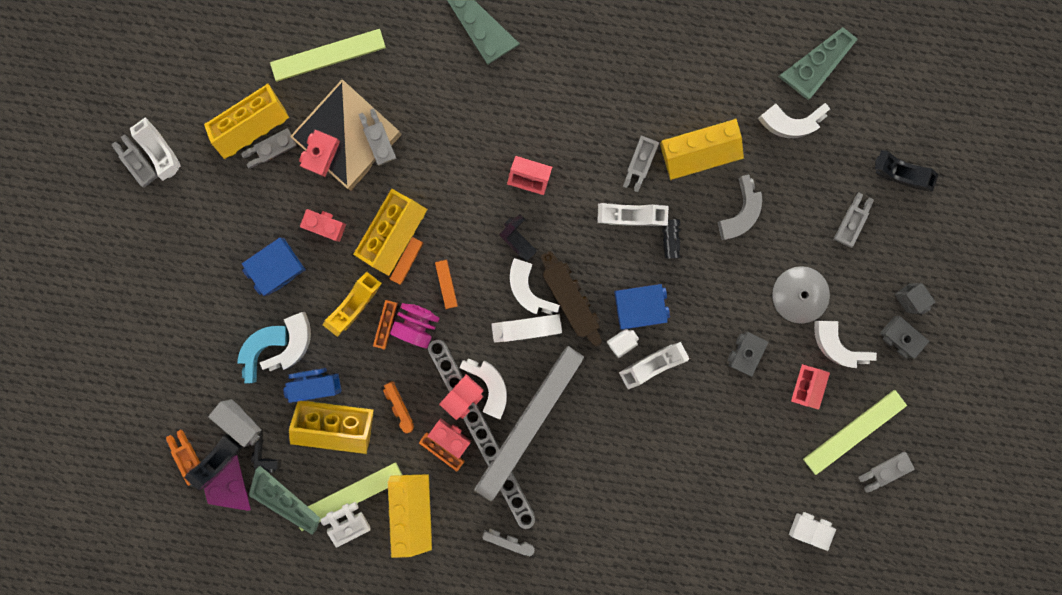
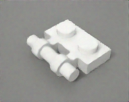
M356 502L347 503L338 511H331L327 513L326 517L321 519L323 526L329 523L332 525V527L327 529V534L336 548L370 531V525L362 512L356 515L353 514V511L359 509ZM346 515L348 519L339 523L337 519Z

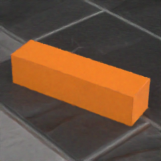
M413 237L411 238L390 280L400 285L403 283L423 242Z
M448 261L435 262L445 308L457 307L458 304Z
M385 300L373 344L374 347L386 349L398 303Z
M426 432L419 444L455 471H458L464 460L462 458L458 459L428 437L429 433Z

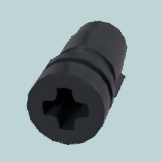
M680 219L668 220V226H661L663 227L661 229L662 233H664L663 249L665 258H680Z

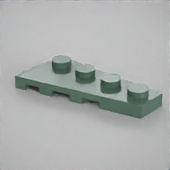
M447 0L487 65L520 45L475 0Z
M842 27L778 77L809 100L857 41V38Z
M259 466L255 470L249 496L313 535L317 530L320 517Z

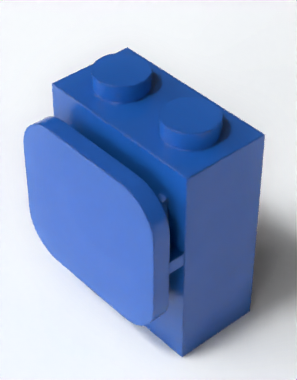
M281 237L242 263L244 274L249 279L252 278L255 283V290L258 294H263V296H269L274 291L279 290L306 270L286 240Z
M662 284L614 291L620 329L668 323L667 318H670L669 308L665 307L664 299H667L666 288H662Z
M321 368L289 374V379L295 378L296 380L285 383L284 396L291 403L337 395L341 393L339 373L323 376L321 373L327 372V369Z

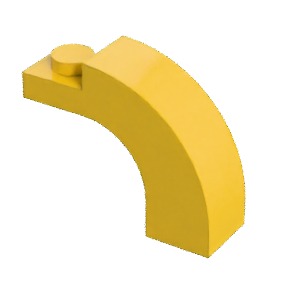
M366 272L355 283L353 289L341 305L324 321L323 326L338 337L356 320L382 283Z

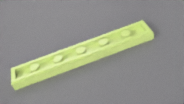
M377 29L270 62L275 80L278 82L379 51L386 47L381 30Z
M893 390L803 460L812 472L817 475L907 406L897 391Z
M395 462L307 507L320 517L319 522H321V519L326 517L327 513L331 511L336 512L347 503H359L387 489L390 476L402 475Z

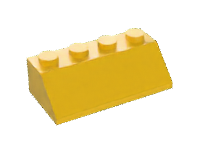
M266 84L204 125L211 144L226 159L236 154L244 146L250 145L258 137L266 135L272 128L283 124L289 116L270 85Z
M737 119L660 142L670 180L744 158L742 136Z
M391 189L353 255L389 276L428 209Z
M298 401L289 427L290 444L367 454L374 410Z
M429 474L390 476L388 480L391 558L412 557L432 550Z

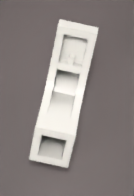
M825 103L807 118L792 119L785 115L779 106L775 104L758 119L773 134L785 138H799L820 128L817 122L819 123L827 117L826 112L830 108Z
M145 117L130 128L131 135L149 155L155 165L158 177L163 181L174 176L181 166L163 137Z
M600 203L598 204V223L626 226H668V206H632Z
M514 258L510 270V284L518 302L535 314H537L539 307L542 308L541 312L552 315L553 311L558 312L560 305L539 299L530 291L528 277L532 264Z
M305 312L284 319L289 331V344L281 354L260 362L262 370L268 368L269 371L280 368V363L283 370L288 369L304 356L311 338L310 324Z
M560 314L492 323L494 342L562 333Z
M815 321L814 330L817 344L824 355L831 361L851 368H857V360L858 364H870V360L876 361V353L851 352L843 347L838 337V321Z
M681 342L662 348L619 372L627 389H631L669 368L688 361L689 357Z
M472 359L463 360L460 368L482 378L488 387L489 396L483 412L501 419L507 400L506 386L502 376L496 368L486 361H483L482 366L479 367V363Z

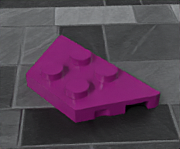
M236 455L220 475L204 488L208 504L249 511L251 509Z

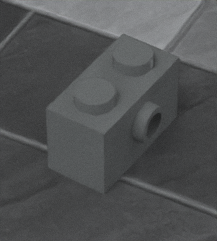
M910 283L894 294L907 313L924 314L931 310V305L935 303V300L923 283Z
M894 316L880 332L884 337L882 340L889 346L894 345L898 348L897 353L905 359L907 357L915 359L929 343L928 339L901 316Z
M749 332L740 334L736 340L738 346L735 352L732 351L727 361L730 362L728 366L752 377L769 342Z

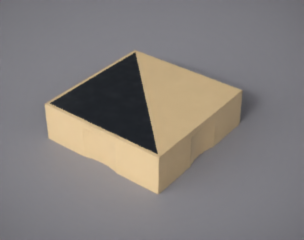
M343 80L335 86L290 136L305 151L309 145L307 144L308 137L315 130L337 138L340 143L328 172L350 191L366 175L372 164L376 161L359 114L363 113L369 126L376 124L370 114V110L373 107ZM375 110L392 146L402 134Z

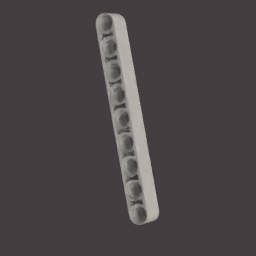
M570 346L564 349L474 490L489 501L495 498L584 358L583 355Z

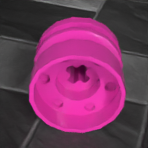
M402 303L400 308L408 311V313L398 312L397 315L405 319L404 323L394 322L390 334L411 344L428 348L432 336L426 333L425 330L426 328L435 330L436 326L430 324L429 320L438 322L440 318L435 316L430 310L418 305Z

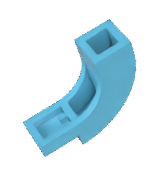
M271 326L260 329L245 341L238 356V363L245 364V367L242 369V378H245L244 383L256 382L257 360L263 349L270 345H288L289 331L287 326Z

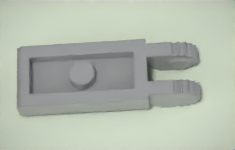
M373 108L370 110V114L376 124L369 126L363 113L359 114L373 155L378 166L397 158L384 126Z
M286 128L244 151L241 154L243 158L250 157L256 152L260 157L247 163L248 169L260 163H265L296 147L297 144L290 137L292 134L289 129Z
M123 135L121 137L122 141L129 149L124 152L117 142L111 145L142 187H146L158 177L157 172L137 146L126 135Z
M644 136L640 137L628 167V174L623 187L627 188L633 174L639 176L634 186V191H639L659 142Z
M859 192L852 205H850L833 239L849 248L854 246L874 199L868 198L863 209L858 208L863 196Z
M903 452L875 466L871 471L858 478L860 482H864L873 476L875 477L876 481L864 488L866 492H871L915 469L907 453Z
M491 528L489 531L484 530L483 540L529 557L535 553V548H533L534 546L531 543H517V538L509 535L507 538L499 536L500 532Z

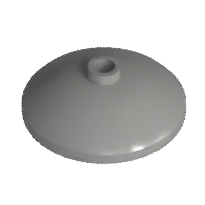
M799 266L786 270L778 277L773 287L772 298L776 310L783 318L793 323L803 324L818 319L825 312L829 304L830 291L825 278L818 271L809 267ZM803 291L807 293L805 299L801 297Z

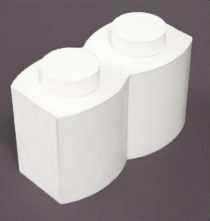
M624 329L609 339L607 344L616 357L620 358L638 345L636 341L639 338L633 330L628 331V329Z
M803 512L802 515L796 514L789 535L828 551L836 529L831 526V522L821 519L820 522L816 521L813 515Z

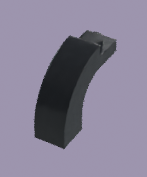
M881 150L875 162L876 174L885 179L914 189L933 192L939 174L932 168L906 163L896 158L889 151Z
M227 433L210 454L190 470L184 478L191 486L198 490L206 488L231 463L243 446Z

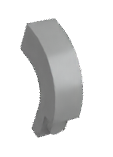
M749 175L738 178L743 196L741 211L734 218L718 222L722 240L731 239L745 233L754 225L759 217L762 207L761 192L753 193L755 184Z

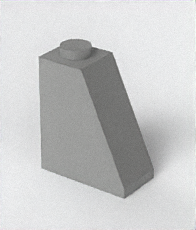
M232 399L221 401L208 416L243 447L254 445L260 438L258 434L262 430Z

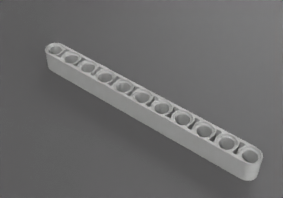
M437 339L429 344L428 351L450 392L454 388L450 384L451 378L457 377L461 380L463 376L445 342ZM435 343L442 345L443 350L439 354L435 353L432 349ZM444 360L450 361L452 365L448 371L444 370L441 366ZM472 403L468 409L470 412H476L478 419L471 421L468 418V414L463 419L489 467L500 447L478 405ZM485 429L487 436L485 438L478 437L477 430ZM493 446L496 449V453L489 455L486 453L485 448ZM511 471L506 480H511L514 486L510 489L502 486L500 490L519 526L523 529H528L533 526L535 515ZM519 497L523 502L521 505L516 506L512 503V499ZM528 514L532 519L526 523L521 520V516Z

